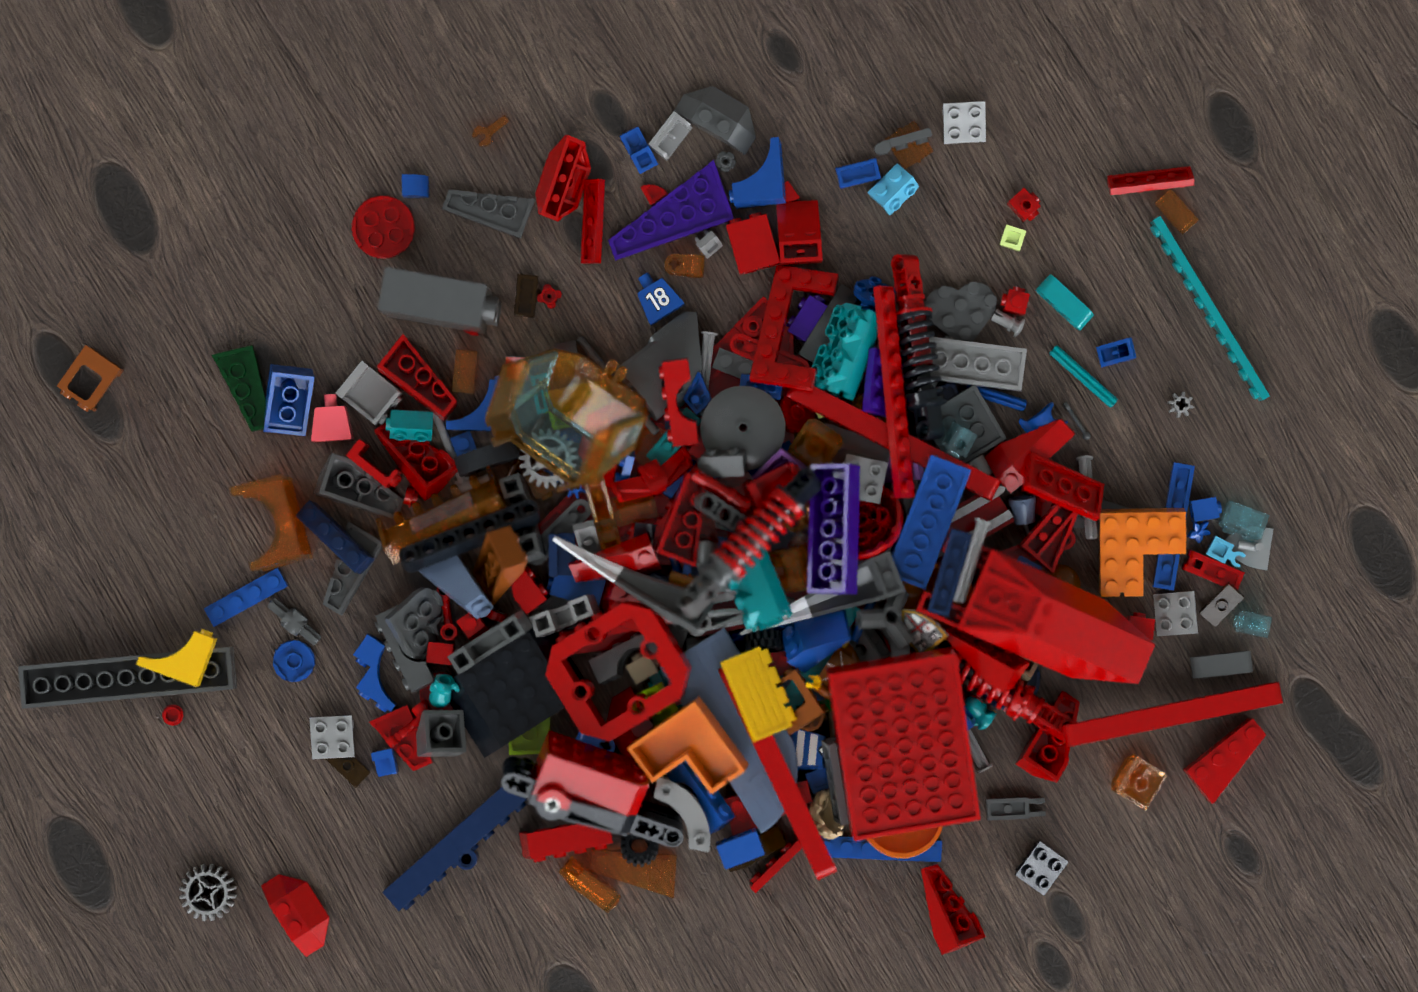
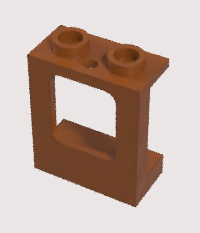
M85 345L57 387L61 389L60 394L69 400L72 397L78 401L77 406L86 412L89 409L96 411L95 406L116 376L120 377L124 370L92 347ZM83 365H86L102 377L101 382L88 400L82 399L68 388L69 383Z
M794 667L783 673L784 677L780 679L781 682L776 684V687L789 679L793 680L806 701L802 707L794 711L797 720L792 721V726L786 728L789 735L797 732L829 711L825 703L820 704L812 690L806 687L807 682L801 675V671L794 669Z

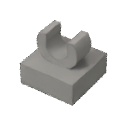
M704 230L703 232L706 236L701 240L697 237L695 238L696 246L707 259L723 246L712 230L710 232Z

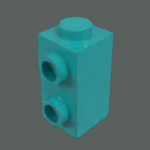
M391 410V417L386 418V430L390 431L389 439H396L398 441L416 440L419 442L432 441L433 412Z

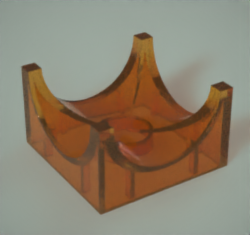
M279 474L230 488L232 496L243 495L244 499L256 498L269 509L274 519L275 536L273 543L261 558L250 562L251 571L263 569V572L313 559L304 523L296 517L300 507L292 477Z

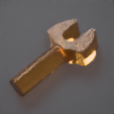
M503 115L488 128H483L479 125L474 129L472 137L476 138L479 134H484L485 139L479 143V146H489L492 144V134L507 124L509 120Z

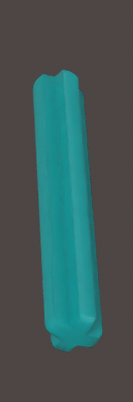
M1056 345L1050 351V355L1108 407L1115 405L1118 399L1059 346Z

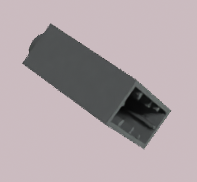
M385 267L378 310L390 318L486 334L487 325L498 326L502 301H499V297H494L493 292L485 284Z

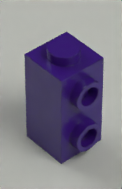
M816 294L814 297L809 295L807 299L803 297L797 307L800 310L796 317L792 315L786 325L790 327L787 332L805 343L826 310L827 305L824 304L826 301Z

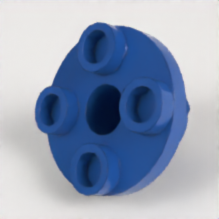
M873 276L870 279L860 280L855 283L853 293L861 301V305H859L861 309L866 311L869 309L876 312L873 287L888 286L882 283L880 278Z

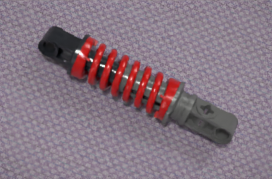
M811 468L801 469L785 487L777 485L769 494V501H762L761 509H755L753 517L745 519L746 526H738V534L732 533L729 535L730 542H722L721 548L718 547L709 554L712 559L711 564L705 566L703 571L693 579L691 584L676 599L677 605L688 618L699 616L708 604L722 590L727 588V584L731 580L737 583L741 581L747 574L743 567L746 564L753 567L755 562L752 558L756 556L758 559H761L763 554L760 550L764 548L766 551H769L771 549L768 543L770 540L775 543L779 541L774 531L777 529L781 534H786L787 530L782 523L785 521L789 526L795 524V521L789 516L791 513L794 514L793 517L797 521L806 515L807 512L804 506L822 488L821 481Z

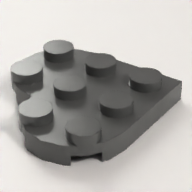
M970 282L960 290L947 286L935 289L929 294L925 307H930L933 310L932 319L928 320H932L933 325L947 336L952 337L954 340L973 342L992 317L996 309L997 298L987 285Z
M420 587L384 618L402 651L411 659H426L428 643L436 642V635L439 636L436 626L442 618L439 616L441 606H444L440 594L435 590Z

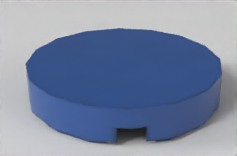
M299 640L287 641L276 649L273 657V667L276 674L283 680L299 682L306 679L313 672L315 655L306 643Z

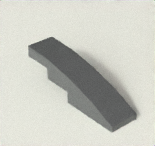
M841 284L798 355L811 363L814 362L818 348L822 344L827 345L830 342L829 337L825 334V329L828 326L834 307L844 303L854 304L857 297L851 289Z

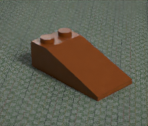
M511 526L487 532L473 569L474 577L493 606L523 573L528 562L527 554L521 549L518 535L516 532H513Z

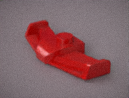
M683 446L661 466L657 459H654L637 468L640 476L610 482L609 486L619 503L651 495H659L693 467L692 458L685 446Z

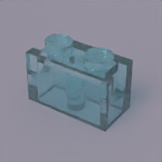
M952 422L941 445L946 447L945 452L958 459L960 455L966 458L977 434Z
M1228 501L1218 526L1222 527V531L1231 535L1238 533L1243 535L1242 539L1254 542L1255 540L1262 539L1270 515L1236 502Z
M1240 611L1239 615L1235 616L1233 626L1236 627L1235 632L1268 638L1272 617Z

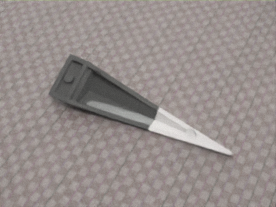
M555 536L553 538L555 543L674 625L678 623L696 634L715 603L713 601L710 602L699 616L688 618L676 603L678 595L686 588L655 579L613 563Z
M890 551L870 558L858 565L857 594L809 593L789 605L793 613L792 617L787 618V615L782 617L783 622L769 628L884 600L904 592L905 588ZM745 629L740 632V635L749 634L752 631L751 629Z

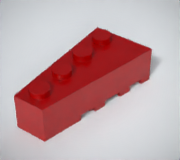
M685 472L656 545L655 552L696 567L703 513L695 508L694 498L699 493H706V489L690 480L691 473ZM705 498L702 500L703 507L705 503Z

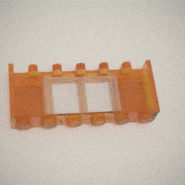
M486 467L489 481L481 484L478 478L472 475L469 477L472 489L464 493L460 491L456 484L450 486L453 498L445 502L442 501L437 493L432 494L431 500L434 507L426 511L423 510L420 503H413L412 509L415 516L407 520L404 519L401 512H394L393 517L396 525L386 529L381 519L377 518L376 523L382 548L392 565L400 562L399 552L405 546L507 508L498 479L491 467Z

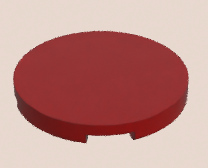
M385 195L375 196L363 202L357 209L352 219V234L356 244L363 252L374 258L389 259L400 255L409 247L415 234V221L409 208L400 200Z

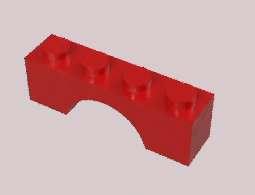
M688 357L663 360L662 366H659L660 379H664L665 387H661L663 400H667L668 408H664L665 419L670 421L671 429H667L668 441L673 442V447L699 444L697 421L686 417L677 405L679 389L691 379Z

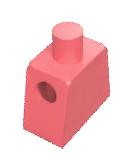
M337 394L324 395V407H315L311 441L354 440L347 407L337 406Z

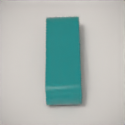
M1051 274L1035 289L1046 302L1079 331L1094 317L1093 312Z

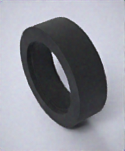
M509 439L466 452L455 457L454 461L459 476L462 477L506 464L518 459L520 455L515 439Z

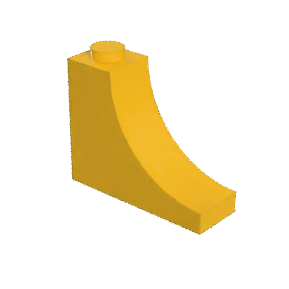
M201 629L200 632L194 631L189 642L177 653L162 659L140 656L136 665L198 687L201 684L218 638L213 637V632Z

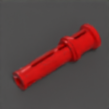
M696 468L691 474L690 480L717 495L725 503L739 510L741 514H745L750 507L752 499L739 494L737 489L726 487L699 468Z

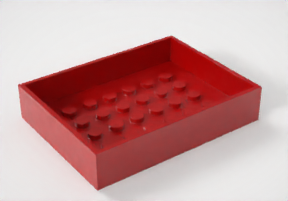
M952 647L825 668L849 828L854 841L981 820L957 654Z

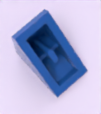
M1132 337L1096 347L1101 367L1137 358Z

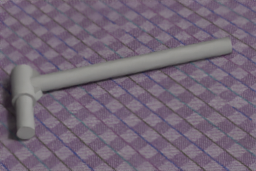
M433 413V419L445 450L454 460L457 455L444 421ZM457 471L455 474L457 481H455L453 489L456 496H460L496 479L493 472L473 479L465 476L460 477Z

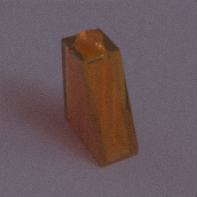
M571 856L559 873L573 889L609 913L611 909L617 906L621 896L613 887L574 856Z

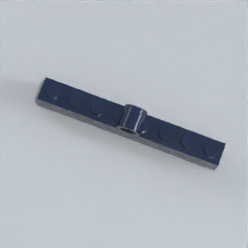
M501 787L382 893L398 911L402 908L407 910L415 903L413 899L418 894L422 897L431 889L429 885L434 880L438 883L447 875L445 871L450 866L453 869L456 866L463 870L472 869L478 862L476 849L479 846L477 842L482 838L486 841L495 833L493 828L498 824L502 827L511 819L508 816L514 810L518 813L527 805L524 802L527 798L509 793ZM464 854L471 856L472 861L470 863L463 861Z

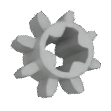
M1182 392L1180 397L1175 393L1172 394L1174 400L1167 401L1172 408L1168 412H1176V418H1179L1181 413L1189 416L1187 410L1194 408L1193 405H1190V401L1193 398H1186L1185 392ZM1182 400V404H1184L1185 407L1179 410V406L1176 405V402Z

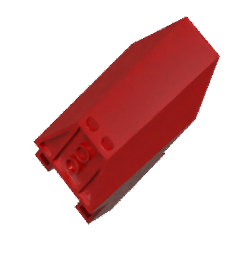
M950 532L947 533L943 546L941 548V552L943 553L945 551ZM982 546L976 567L982 569V572L966 608L952 603L949 617L927 611L932 594L922 590L914 610L1070 678L1139 684L1155 647V644L1105 599L985 546Z

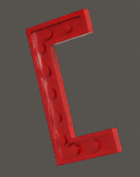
M782 265L776 266L749 377L750 382L808 391L813 390L817 373L816 368L776 362L793 291L835 296L839 280L838 273Z

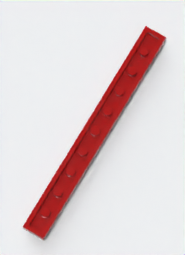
M876 286L873 289L894 498H914L894 287Z

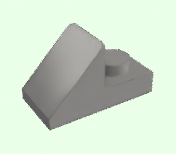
M593 520L573 525L575 537L580 548L592 554L602 550Z

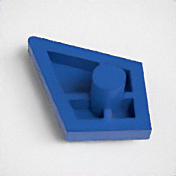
M701 372L697 373L683 398L696 415L701 413L712 400Z

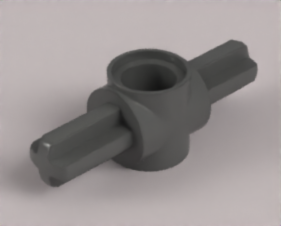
M277 598L270 601L268 608L282 619L280 621L281 625L294 636L300 634L312 645H316L320 641L321 635L308 625L309 619L296 608H287Z

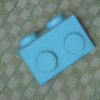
M897 163L867 193L884 208L888 215H891L916 192L919 185L914 177Z

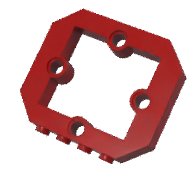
M620 600L608 606L610 611L603 614L600 611L592 616L591 623L586 625L583 622L573 628L575 632L570 636L565 633L556 639L557 644L551 648L546 671L547 679L580 733L607 741L615 739L685 696L692 667L661 615L644 604L628 600L623 603ZM632 618L645 639L640 646L641 654L647 659L657 658L671 684L650 697L642 693L635 695L629 700L627 711L605 723L591 700L595 692L594 684L589 679L579 680L566 658L588 644H597L603 641L609 631ZM592 627L599 630L598 638L591 634ZM649 642L657 645L656 652L649 650ZM579 685L586 688L585 696L579 693ZM637 700L644 704V710L636 708Z

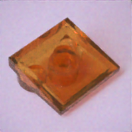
M808 419L787 452L808 467H810V464H830L843 445V440L837 432L821 421Z
M1133 754L1128 756L1112 779L1111 790L1146 811L1168 775Z

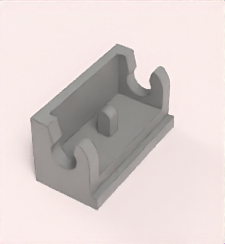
M673 111L648 145L667 161L691 131L692 126Z

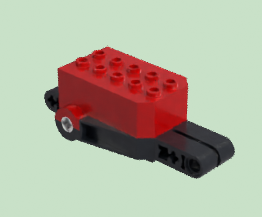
M548 730L536 763L529 758L521 759L514 756L506 758L503 762L502 788L509 793L527 798L528 804L536 806L540 816L547 820L562 819L627 836L630 833L668 847H677L683 842L681 815L674 810L643 800L649 786V778L634 759Z

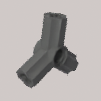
M905 590L902 593L887 598L883 609L858 610L856 626H858L859 630H885L898 649L901 650L915 640L901 619L902 609H904L909 594ZM886 615L891 617L892 622L887 620Z

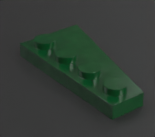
M250 345L212 355L251 432L263 430L266 395L254 346Z

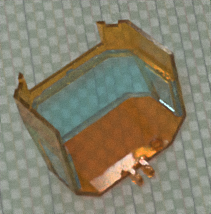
M554 348L503 364L485 420L487 427H491L494 436L491 439L494 447L511 441L568 483L558 487L557 493L599 479L627 455L636 450L648 418L646 399L621 382L626 376V367L621 365L617 369L616 374L612 376V373L616 370V360H609L605 369H603L582 354Z

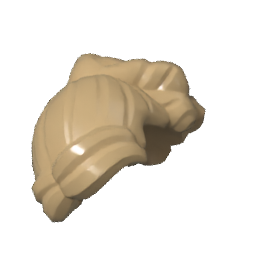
M829 790L819 791L811 802L809 812L820 836L824 839H835L843 835L842 829L844 825H839L833 819Z

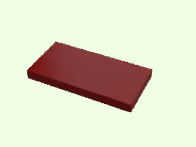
M1034 452L1028 454L1023 490L1095 522L1100 519L1105 484Z

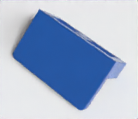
M756 827L716 842V847L725 869L732 868L765 854Z

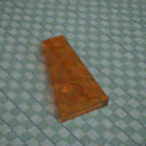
M593 849L591 871L674 898L677 855L658 854L654 861L651 860V864L647 865V863H644V867H640V864H637V867H635L632 862L628 864L627 859H623L621 851Z

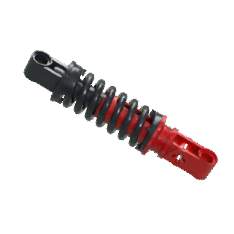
M896 254L891 260V268L893 270L894 288L897 297L895 300L899 308L896 315L899 328L898 335L899 338H902L899 341V346L903 349L900 352L902 360H905L901 365L902 370L906 371L903 375V380L908 383L905 386V392L909 393L906 394V409L914 411L916 435L919 439H940L944 435L940 406L946 404V399L944 398V393H941L943 392V387H933L934 382L941 381V376L931 375L932 371L940 369L939 364H933V360L938 359V354L931 353V349L936 348L937 345L929 340V338L935 336L934 331H928V327L933 325V321L926 320V318L932 319L933 310L924 305L925 294H923L918 257L910 254Z

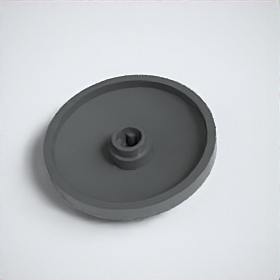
M735 386L718 393L706 406L701 419V438L706 450L718 448L719 451H723L730 447H739L740 450L746 449L748 470H754L762 467L780 450L785 437V419L778 403L763 390L751 386ZM741 424H745L747 426V430L745 432H741L739 430V426Z

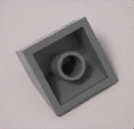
M463 710L422 711L416 734L417 757L458 756L466 752Z

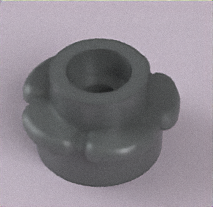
M722 151L715 160L717 168H720L723 172L730 171L736 165L735 156L731 152L726 153Z

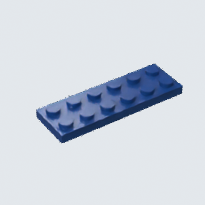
M931 455L892 556L901 581L926 590L971 473L970 469Z

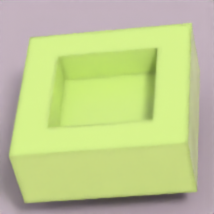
M1006 224L999 245L1020 251L1026 230Z

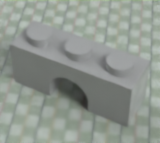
M584 595L567 602L568 604L562 607L546 610L529 617L536 637H545L591 619L592 616L600 612L595 596Z

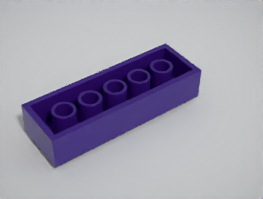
M810 464V468L821 481L822 488L809 501L807 593L857 594L860 466L853 464Z

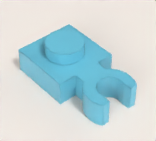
M1218 536L1213 537L1205 555L1223 564L1228 559L1234 567L1241 566L1235 562L1236 556L1239 555L1242 558L1246 556L1240 551L1233 552L1234 545Z

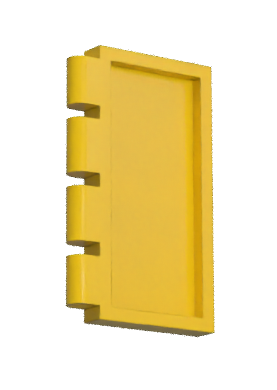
M760 647L721 662L753 742L792 726L791 722L797 720L792 706L787 708L784 706L785 703L790 702L784 687H776V684L781 682L776 667L768 668L767 664L773 662L768 648L761 650Z

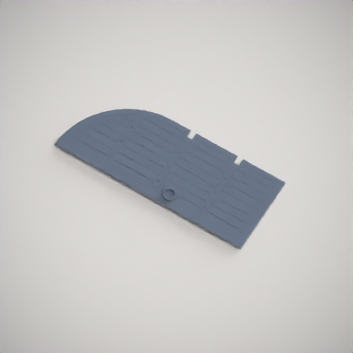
M723 628L684 652L692 667L686 694L679 700L685 706L700 696L749 763L745 772L729 782L762 834L777 822L785 811L717 670L722 668L721 662L740 655L728 632ZM661 666L660 669L662 670L669 684H671L670 679L668 678V676L666 675L665 671ZM784 729L772 735L796 783L798 774L797 755L791 736Z

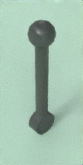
M1067 402L1063 403V406L1083 433V438L1089 440L1091 434L1086 432Z

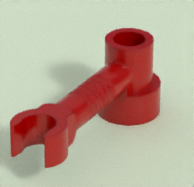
M440 594L444 606H442L444 625L440 630V634L443 639L452 641L457 637L458 630L453 625L450 599L447 595ZM448 630H453L452 636H447Z
M425 700L412 708L411 711L416 718L386 740L390 748L397 745L419 726L422 711L429 710V705Z

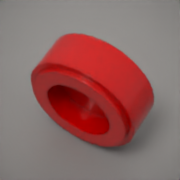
M493 608L486 617L502 622L506 619L507 614Z

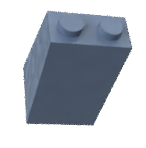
M428 550L426 553H432L434 550ZM460 554L418 570L428 581L477 620L487 616L495 608Z

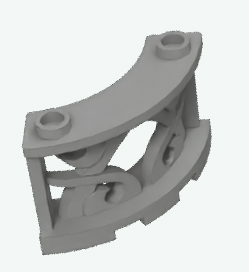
M661 776L657 779L654 798L669 804L681 815L688 830L689 849L709 852V826L706 816L699 805L698 798L682 783H674L667 776Z

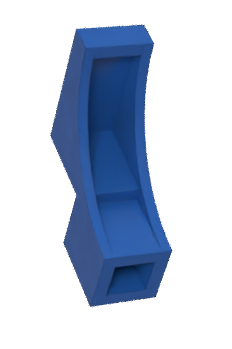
M367 634L353 654L357 657L355 660L357 663L365 668L367 665L370 666L356 688L360 690L358 694L369 701L371 698L376 701L377 704L375 706L385 713L387 710L392 712L397 703L386 693L380 678V661L386 647L376 637Z

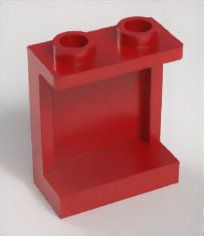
M761 212L749 215L750 219L741 220V218L730 220L729 224L726 225L739 276L780 265L767 214L762 215Z
M359 439L346 456L384 487L389 489L391 487L395 488L403 479L401 477L402 471L395 468L388 477L363 457L370 445Z
M789 461L744 483L755 508L761 509V502L769 501V494L777 485L785 487L800 471L799 466Z

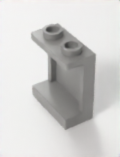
M363 361L359 363L335 393L375 426L379 423L383 425L386 418L390 416L387 414L392 407L396 408L403 400L401 398L403 395L401 391Z

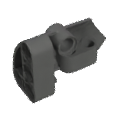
M682 312L653 334L647 346L615 369L618 380L637 403L642 406V409H646L655 421L665 414L664 408H668L667 400H663L661 387H665L664 379H660L659 366H662V361L688 357L691 379L682 385L677 393V405L679 408L685 404L683 398L698 372L703 371L697 312Z

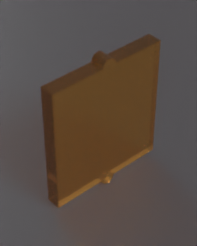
M914 120L903 128L899 127L897 132L888 136L885 140L919 131L920 128ZM916 142L907 144L908 148L896 151L895 148L891 149L904 169L909 168L915 163H920L923 158L934 152L928 142L916 145Z

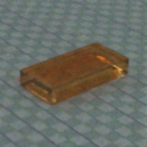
M1172 189L1154 203L1182 235L1199 221Z

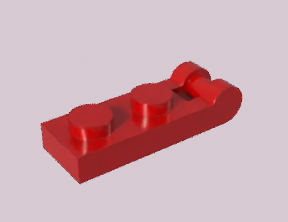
M1189 550L1187 554L1189 556L1186 564H1183L1182 570L1222 587L1229 582L1238 590L1245 572ZM1196 560L1202 562L1200 569L1194 567Z

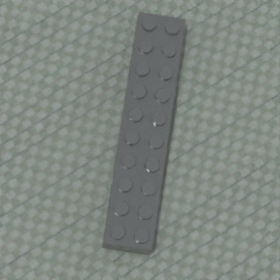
M234 646L213 649L203 679L198 687L136 665L140 656L162 659L177 652L18 666L21 706L24 709L236 689Z

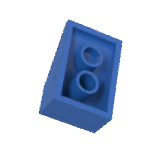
M270 364L264 432L306 436L315 377L312 369Z
M845 609L793 622L781 631L787 662L804 673L852 639Z

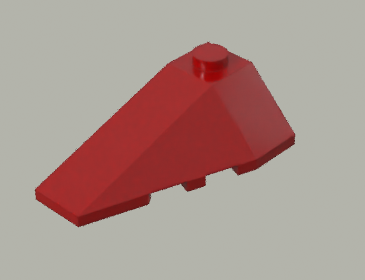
M1060 418L1038 427V429L999 443L985 455V459L996 479L1011 494L1023 484L1027 457L1030 452L1050 459L1075 435V432Z
M386 423L374 430L406 479L424 501L442 491L457 473L455 461L442 449L438 450L431 446L429 441H398L396 439H389L390 431L386 430Z
M647 533L594 553L601 558L644 575L662 569ZM580 559L568 563L575 582L608 580Z
M953 626L943 628L949 635L946 640L998 692H1006L1012 689L1030 664L1029 661L1005 649L1003 653L994 649V644L988 641L987 643L977 642L974 635Z
M1062 690L1052 706L1077 721L1080 702ZM1037 728L1015 764L1032 776L1057 783L1068 765L1070 747L1065 746V741H1060L1050 733Z
M935 864L922 868L921 873L933 936L941 954L944 955L985 938L986 936L974 912L970 913L963 904L965 900L962 896L958 897L953 891V884L939 865Z

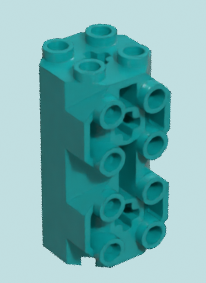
M844 303L834 307L828 326L825 329V334L829 337L830 342L827 345L822 344L818 348L811 368H816L817 371L815 387L823 391L827 389L829 394L840 398L842 395V398L853 401L867 368L869 348H874L878 339L876 312L869 309L866 311L861 309V306Z
M764 548L760 550L763 554L761 559H758L756 556L752 558L755 562L753 567H750L748 564L743 567L747 574L739 583L731 580L727 584L730 591H736L734 595L736 607L738 610L742 609L743 624L746 630L751 629L752 632H755L757 627L760 630H764L783 622V616L787 615V618H790L793 614L768 552Z

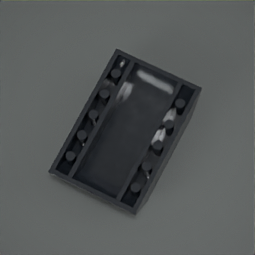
M532 628L464 672L453 677L454 681L459 685L460 691L456 692L454 689L451 691L450 704L454 710H463L464 726L484 758L565 708L546 677L551 648L557 644L556 639L558 636L556 633L545 637H536ZM570 656L566 659L578 679H584ZM579 685V693L585 695L586 688Z

